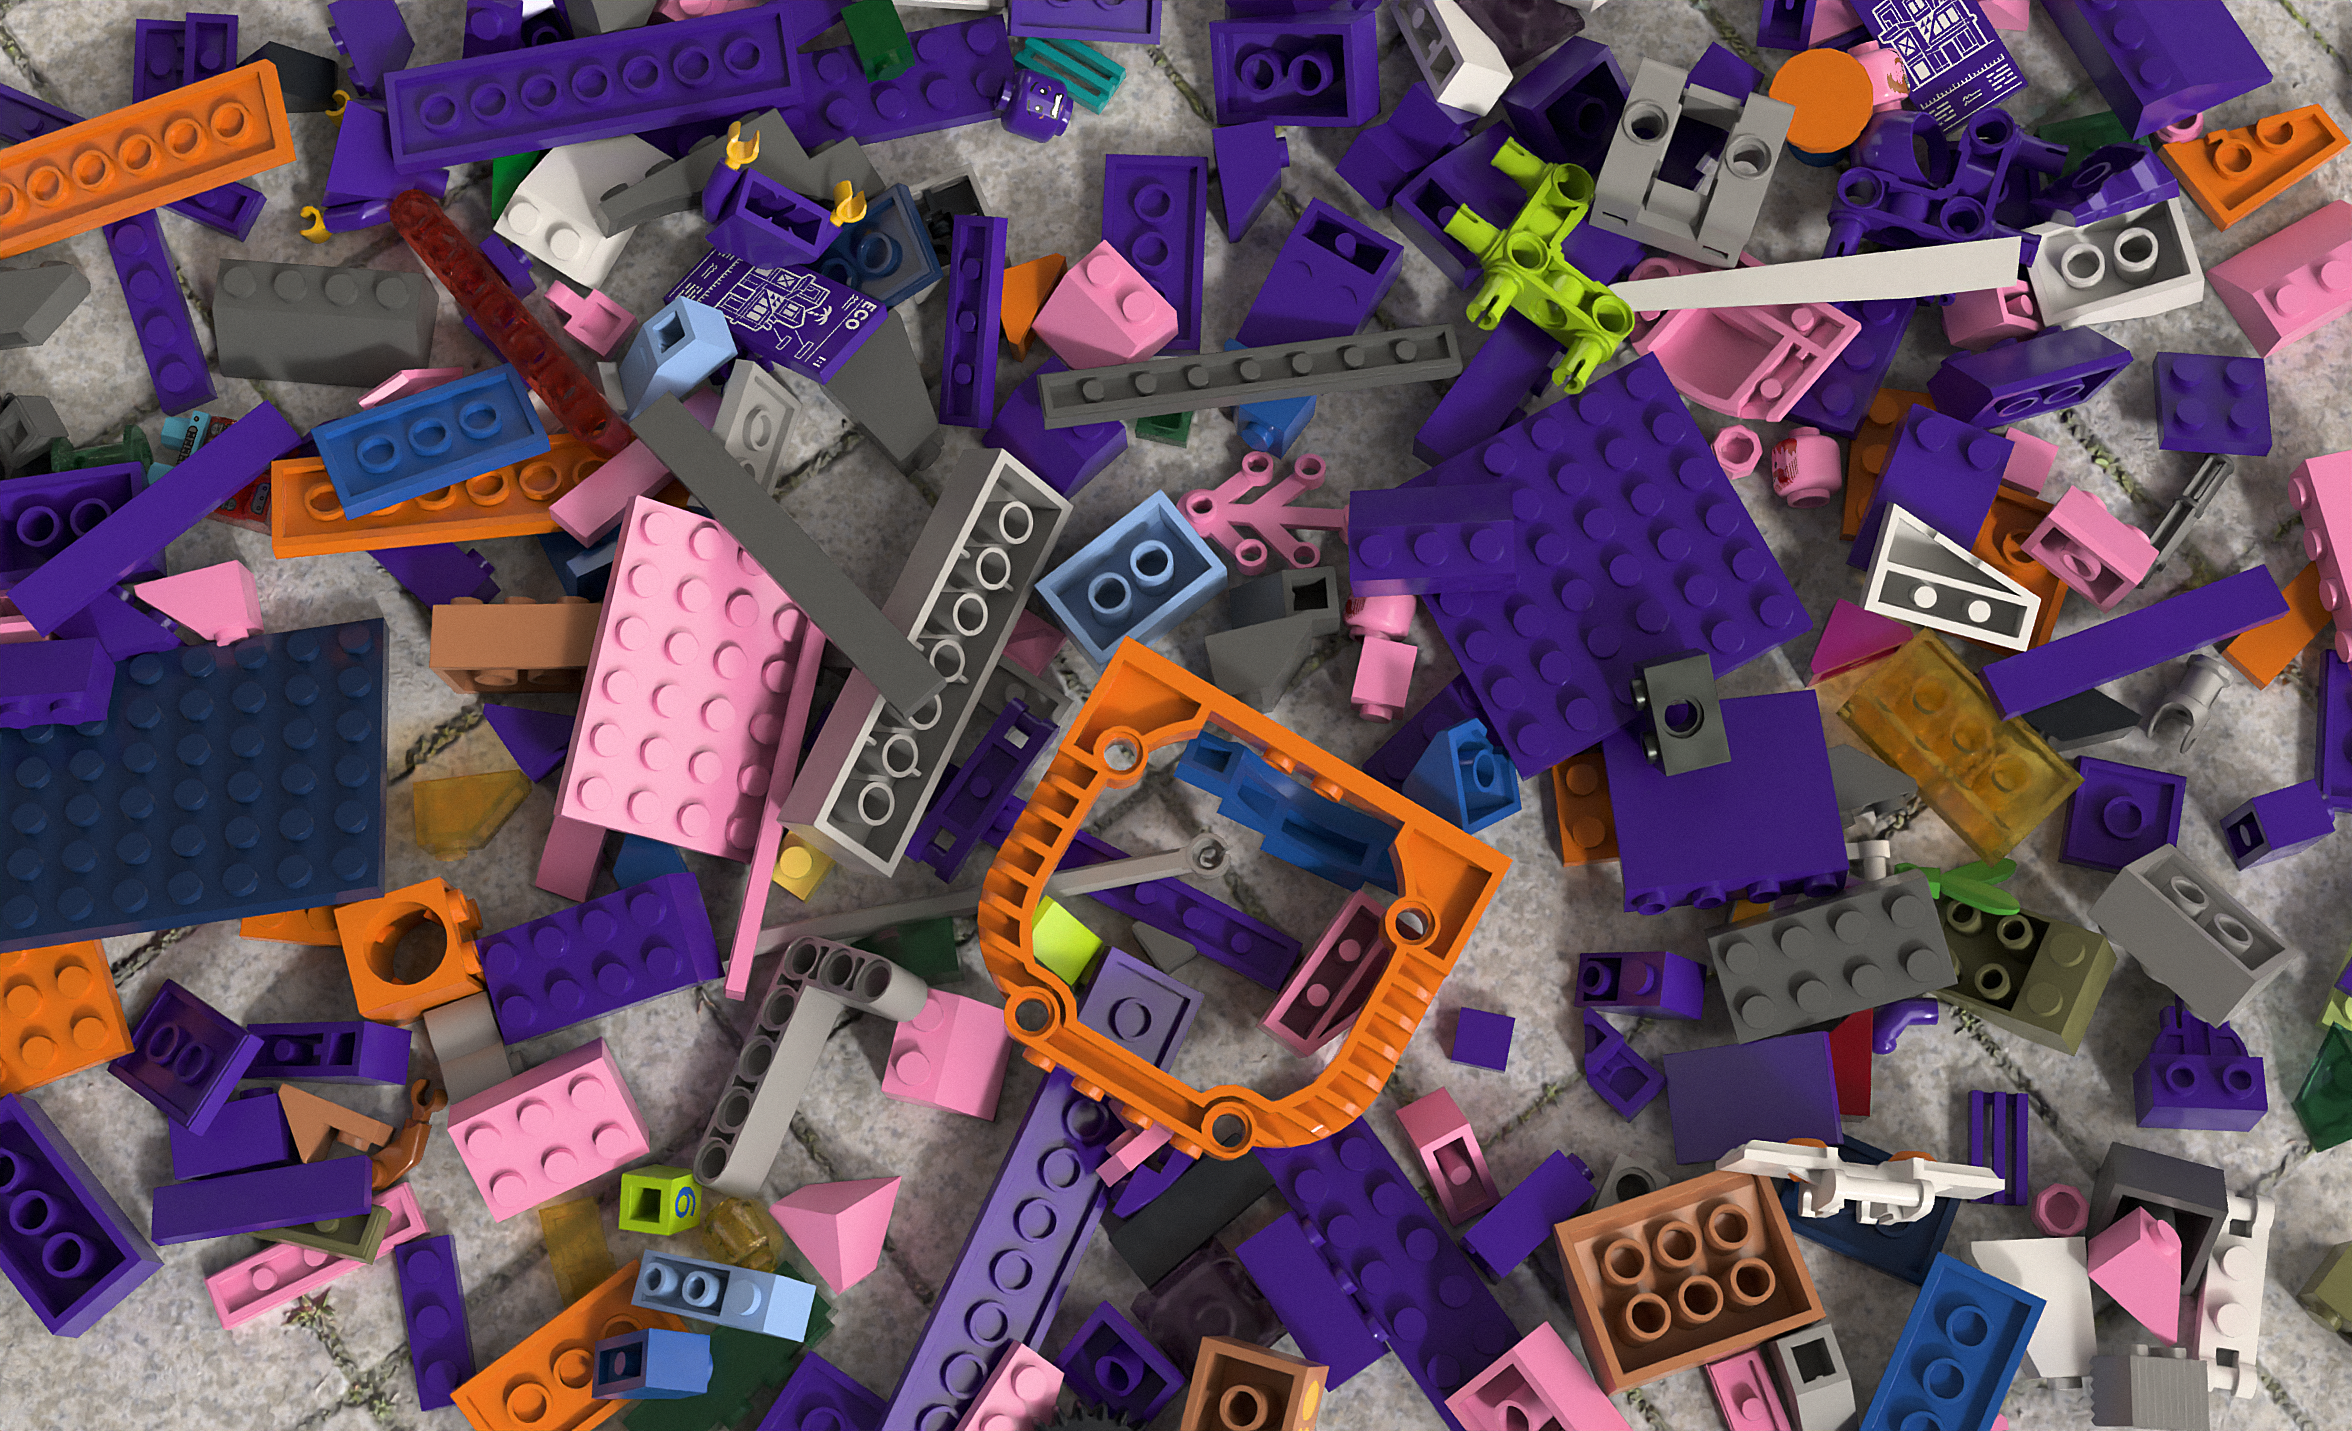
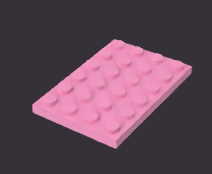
M642 496L628 497L553 815L751 866L808 617L716 520Z

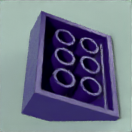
M2040 0L2132 141L2272 82V73L2221 0Z

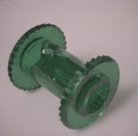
M134 423L125 426V429H123V441L75 450L70 439L68 440L64 436L57 437L51 448L53 473L140 461L147 475L150 466L154 463V459L145 433Z

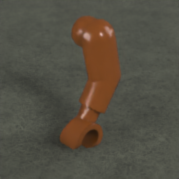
M419 1079L413 1084L410 1095L414 1107L411 1117L405 1119L400 1137L370 1157L372 1160V1191H380L387 1188L417 1166L422 1160L432 1128V1124H429L431 1114L443 1110L448 1102L446 1091L435 1088L429 1104L426 1103L425 1093L430 1086V1080Z

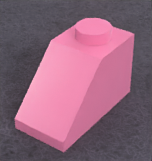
M2018 279L2016 286L1958 292L1952 305L1942 306V328L1950 340V345L1977 352L1986 351L1995 343L2008 338H2016L2018 343L2031 340L2035 334L2045 329L2031 283Z
M238 560L134 585L136 596L151 608L156 609L207 642H216L219 647L247 640L249 636L265 633L254 574Z
M1444 1086L1395 1112L1417 1162L1453 1227L1501 1202L1470 1124Z
M2139 1206L2088 1241L2087 1275L2164 1345L2170 1347L2177 1342L2182 1244L2175 1230L2163 1220L2157 1221L2145 1209Z

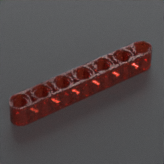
M411 189L399 194L392 202L390 208V220L393 226L571 435L596 456L604 459L613 458L629 446L632 439V431L625 417L455 220L422 190ZM455 250L453 255L447 259V256ZM485 283L481 291L475 294L479 286ZM515 317L512 324L504 329L505 324L511 318ZM545 351V354L542 357V359L537 363L533 364L535 358L540 353ZM576 386L572 395L563 399L568 389ZM603 421H607L604 429L597 435H593L595 428Z

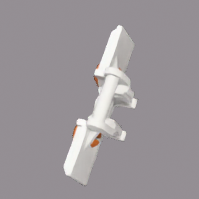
M1793 1138L1787 1143L1751 1140L1747 1144H1742L1736 1149L1729 1150L1716 1161V1170L1788 1178L1794 1182H1800L1798 1194L1799 1216L1826 1218L1839 1213V1209L1844 1208V1199L1857 1200V1222L1874 1225L1877 1223V1219H1879V1224L1892 1225L1896 1222L1904 1221L1915 1222L1931 1212L1935 1196L1975 1200L2005 1189V1179H1999L1991 1168L1937 1162L1929 1153L1921 1151L1897 1152L1888 1161L1881 1162L1878 1166L1843 1162L1838 1156V1148L1828 1147L1822 1140L1813 1138Z

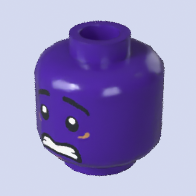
M1021 69L1011 81L1002 80L996 93L994 108L1001 110V125L1005 131L1038 143H1046L1054 135L1060 137L1064 133L1072 114L1074 101L1073 98L1068 97L1067 87L1063 81L1031 69Z

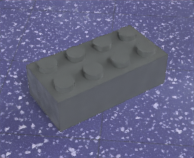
M1919 868L1839 890L1825 897L1811 898L1732 923L1727 922L1704 929L1739 1045L1958 984L1927 877Z

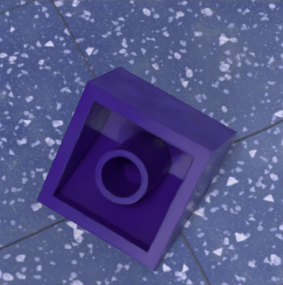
M1574 35L1499 97V100L1519 136L1548 163L1551 161L1553 164L1557 162L1559 165L1566 163L1576 164L1584 168L1592 177L1604 165L1631 88L1608 45ZM1637 128L1632 131L1639 137L1647 128Z
M1053 355L1013 391L992 423V428L988 429L981 442L987 449L1003 448L1069 501L1128 448L1125 426L1119 420L1044 429L1037 390V375L1070 371Z

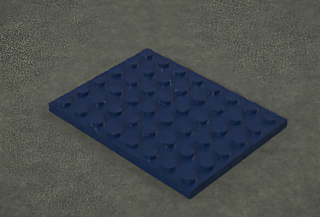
M384 617L251 636L247 640L220 647L217 646L216 642L183 646L173 650L143 654L135 658L113 662L116 666V672L106 720L83 722L79 725L60 723L32 725L25 729L0 728V954L385 897L390 629Z

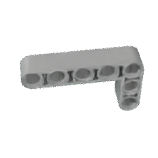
M802 935L790 943L695 1153L692 1163L694 1180L700 1185L736 1201L745 1202L752 1199L765 1182L842 1004L893 1021L908 1022L913 1020L925 1006L928 996L925 981L882 956L817 936Z

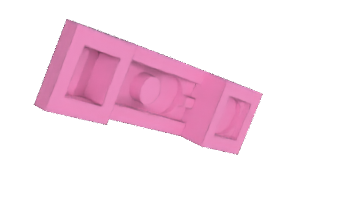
M555 815L543 851L535 887L580 904L588 902L606 859V855L602 851L611 830Z

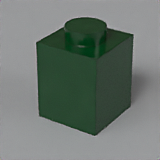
M862 0L840 9L846 31L868 84L879 79L883 81L895 79L901 76L907 68L916 65L909 39L892 0Z

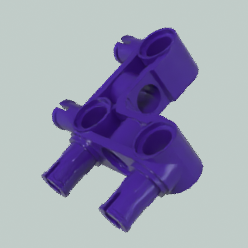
M1987 107L1980 109L1973 114L1961 136L1950 168V172L1954 176L1951 184H1946L1945 189L1940 187L1936 191L1902 182L1899 180L1898 175L1864 167L1852 168L1843 173L1838 180L1827 214V221L1831 230L1820 259L1856 255L1861 238L1904 250L2021 236L2019 264L2031 268L2042 235H2035L1996 223L1997 218L1992 217L2007 168L2012 169L2013 165L2049 174L2059 179L2070 146L2060 145L2024 134L2025 129L2015 124L2013 118L2000 108ZM1979 138H1990L1994 140L1996 144H1986L1982 142ZM1847 197H1860L1867 203L1862 205L1855 204L1849 201ZM1949 226H1961L1965 228L1969 233L1959 234L1953 231ZM1956 293L1941 294L1938 305H1952L1955 302ZM1935 295L1923 296L1922 298L1933 303Z

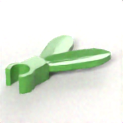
M1996 857L1983 859L1947 871L1941 876L1940 868L1918 867L1911 863H1899L1894 867V875L1919 868L1927 877L1933 899H1939L1941 890L1942 893L1955 900L1991 914L2016 915L2020 911L2019 902L2010 893L1991 886L2007 880L2015 873L2017 864L2012 859Z

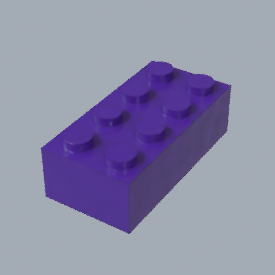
M695 872L666 874L475 940L505 1046L538 1040L726 976Z
M10 1092L0 1100V1268L52 1335L79 1338L165 1264L36 1100Z

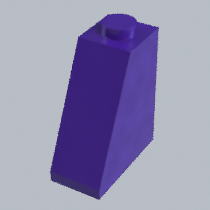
M1557 1149L1461 1238L1457 1245L1496 1286L1553 1233V1225L1564 1222L1597 1191L1590 1183L1595 1178L1593 1172L1576 1154L1570 1153L1565 1157Z

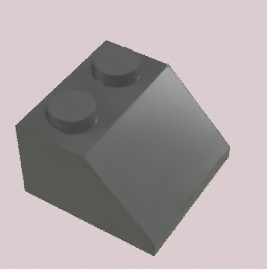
M1310 612L1204 636L1206 665L1211 685L1261 714L1273 712L1311 652L1312 619Z
M2112 1141L2094 1184L2088 1223L2084 1234L2087 1262L2088 1241L2141 1206L2157 1221L2163 1220L2167 1222L2179 1236L2182 1244L2180 1294L2192 1296L2229 1213L2224 1170Z

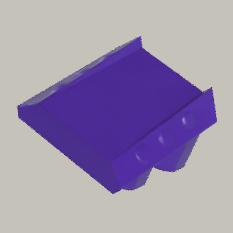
M2120 141L2117 144H2108L2093 151L2080 162L2079 169L2068 176L2053 181L2041 190L2035 198L2030 200L2028 204L2042 220L2077 228L2178 197L2180 192L2178 180L2148 146Z

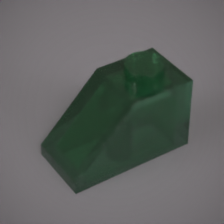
M952 917L897 925L850 943V946L882 956L922 978L927 987L965 981L958 927Z

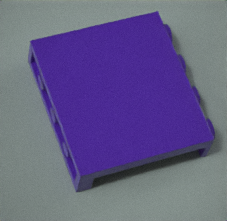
M1815 689L1719 700L1731 761L1705 768L1665 776L1655 768V763L1648 765L1640 741V733L1647 731L1645 718L1598 742L1599 753L1603 754L1624 888V913L1638 911L1642 915H1658L1668 911L1671 907L1690 905L1697 909L1707 910L1720 907L1727 901L1749 899L1752 903L1763 904L1773 902L1783 895L1802 893L1807 897L1819 898L1831 895L1839 889H1844L1849 870V861ZM1687 703L1667 706L1664 715L1667 726H1677L1686 719L1688 715Z

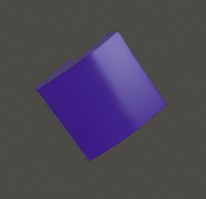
M186 12V21L136 19L132 104L237 69L238 15Z

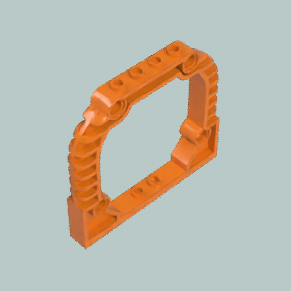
M1126 635L1059 746L1058 753L987 872L978 906V937L981 953L989 975L1002 997L1006 1000L1004 1027L1008 1035L1016 1043L1026 1048L1021 1056L1022 1058L1050 1074L1055 1066L1071 1074L1075 1078L1070 1086L1097 1102L1101 1101L1104 1094L1124 1106L1119 1115L1138 1127L1149 1131L1154 1123L1173 1134L1168 1143L1193 1159L1198 1160L1203 1152L1221 1161L1234 1160L1246 1154L1252 1146L1290 1148L1322 1140L1348 1126L1371 1105L1387 1082L1443 980L1452 970L1513 859ZM1207 720L1264 752L1261 759L1277 771L1290 775L1295 770L1312 780L1310 788L1320 796L1335 803H1338L1343 798L1398 830L1387 850L1395 871L1399 899L1392 903L1381 915L1378 925L1379 937L1384 947L1390 951V955L1331 1061L1309 1086L1273 1102L1253 1090L1236 1084L1217 1085L1200 1093L1077 1021L1076 1001L1069 986L1055 974L1036 964L1033 956L1032 919L1042 891L1102 791L1106 787L1126 789L1136 784L1143 776L1149 757L1148 753L1172 743L1197 739ZM1114 745H1122L1128 747L1133 752L1135 763L1126 770H1116L1107 764L1104 753ZM1409 912L1420 919L1423 932L1419 939L1408 940L1398 933L1395 923L1398 914ZM1026 1002L1039 1003L1046 1009L1048 1021L1042 1029L1037 1031L1024 1030L1015 1019L1017 1009ZM1220 1116L1234 1117L1242 1127L1241 1140L1234 1147L1220 1145L1212 1135L1213 1123Z

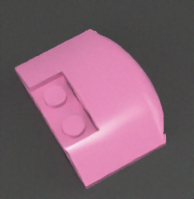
M1703 246V247H1705V248H1708V249H1711V250H1714V251H1717V252H1720V253L1729 255L1728 253H1725V252H1722V251H1719V250H1716V249H1713V248H1710V247H1707V246ZM1742 250L1735 269L1767 265ZM1672 252L1666 257V259L1672 261L1677 266L1680 275L1724 271L1723 269ZM1827 302L1676 309L1657 312L1635 311L1633 312L1635 325L1628 335L1633 349L1639 358L1653 351L1676 391L1688 399L1726 415L1743 419H1762L1768 422H1780L1858 334L1862 327L1861 323Z

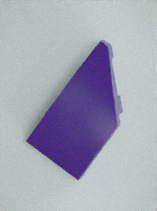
M1588 1006L1583 1011L1585 1028L1584 1058L1587 1084L1629 1124L1667 1085L1666 1079L1624 1042L1623 1035Z

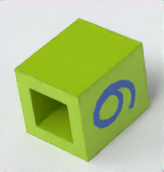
M652 1164L622 1173L619 1229L669 1236L700 1225L702 1185L694 1180L692 1169Z

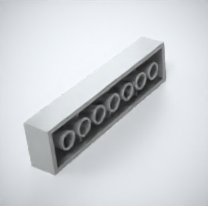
M1003 448L963 450L882 610V613L945 678L947 686L905 721L864 676L853 667L776 819L778 823L853 873L892 878L1034 589V585L1074 507Z

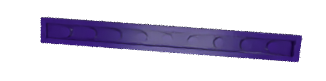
M828 701L803 745L806 752H811L835 703ZM948 762L924 813L929 814L961 768ZM1012 795L980 841L999 851L1028 802ZM1079 829L1054 872L1133 856ZM1174 877L1083 893V895L1136 922L1139 920L1194 945L1198 954L1277 995L1303 948V943Z

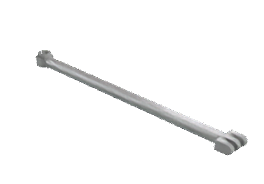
M1208 832L1193 838L1187 847L1053 872L1045 885L1039 902H1041L1045 895L1052 899L1188 873H1195L1205 879L1218 878L1230 867L1231 856L1225 853L1230 849L1222 837ZM1206 850H1216L1221 856L1224 855L1212 867H1205L1200 862L1201 855ZM982 886L762 927L755 956L787 950L790 943L802 935H813L826 940L836 941L978 914ZM735 933L714 936L721 961H729Z

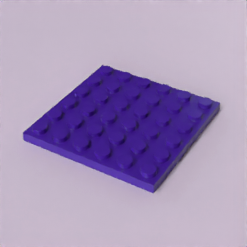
M1653 351L1584 387L1580 393L1571 394L1394 488L1512 482L1517 590L1419 595L1523 782L1645 718L1643 710H1635L1629 691L1628 680L1636 678L1634 662L1699 648L1709 653L1715 681L1813 628L1811 618Z

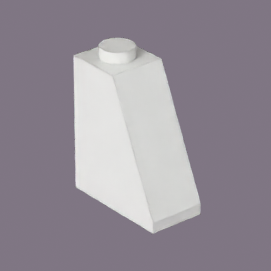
M2085 1237L1973 1241L1960 1245V1258L1964 1263L2047 1301L2020 1362L2028 1379H2047L2048 1390L2082 1389V1378L2092 1377L2089 1373L2094 1367L2089 1361L2093 1356H2098L2090 1281L2087 1275L2088 1262Z

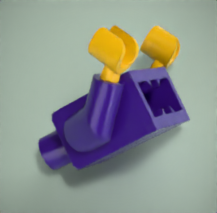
M343 90L334 92L332 97L342 108L338 111H325V114L336 128L340 129L321 203L322 207L328 209L325 210L324 214L313 206L303 207L300 211V216L307 221H316L311 229L299 231V234L315 244L324 243L330 238L332 233L337 234L361 230L391 222L397 216H405L413 192L443 199L450 173L448 169L437 168L400 175L393 162L387 101L369 98H355L352 100L347 92Z
M736 121L732 123L727 133L726 150L728 155L726 158H719L704 186L701 197L702 215L708 222L704 235L706 240L713 244L718 252L732 254L762 270H771L794 264H809L815 262L844 230L841 225L843 222L853 223L864 218L867 207L864 191H860L856 197L852 198V186L848 180L842 181L834 187L835 209L830 212L750 167L743 170L740 166L741 164L750 163L757 158L760 134L759 130H756L754 137L750 141H738L741 122Z

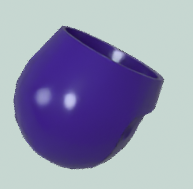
M1903 109L1877 112L1871 116L1866 127L1861 131L1860 136L1849 146L1851 169L1864 167L1871 170L1884 171L1898 175L1899 180L1930 190H1936L1944 186L1949 177L1950 152L1945 134L1936 119L1927 112ZM1914 134L1925 139L1930 151L1932 167L1928 179L1920 171L1915 159L1912 135Z

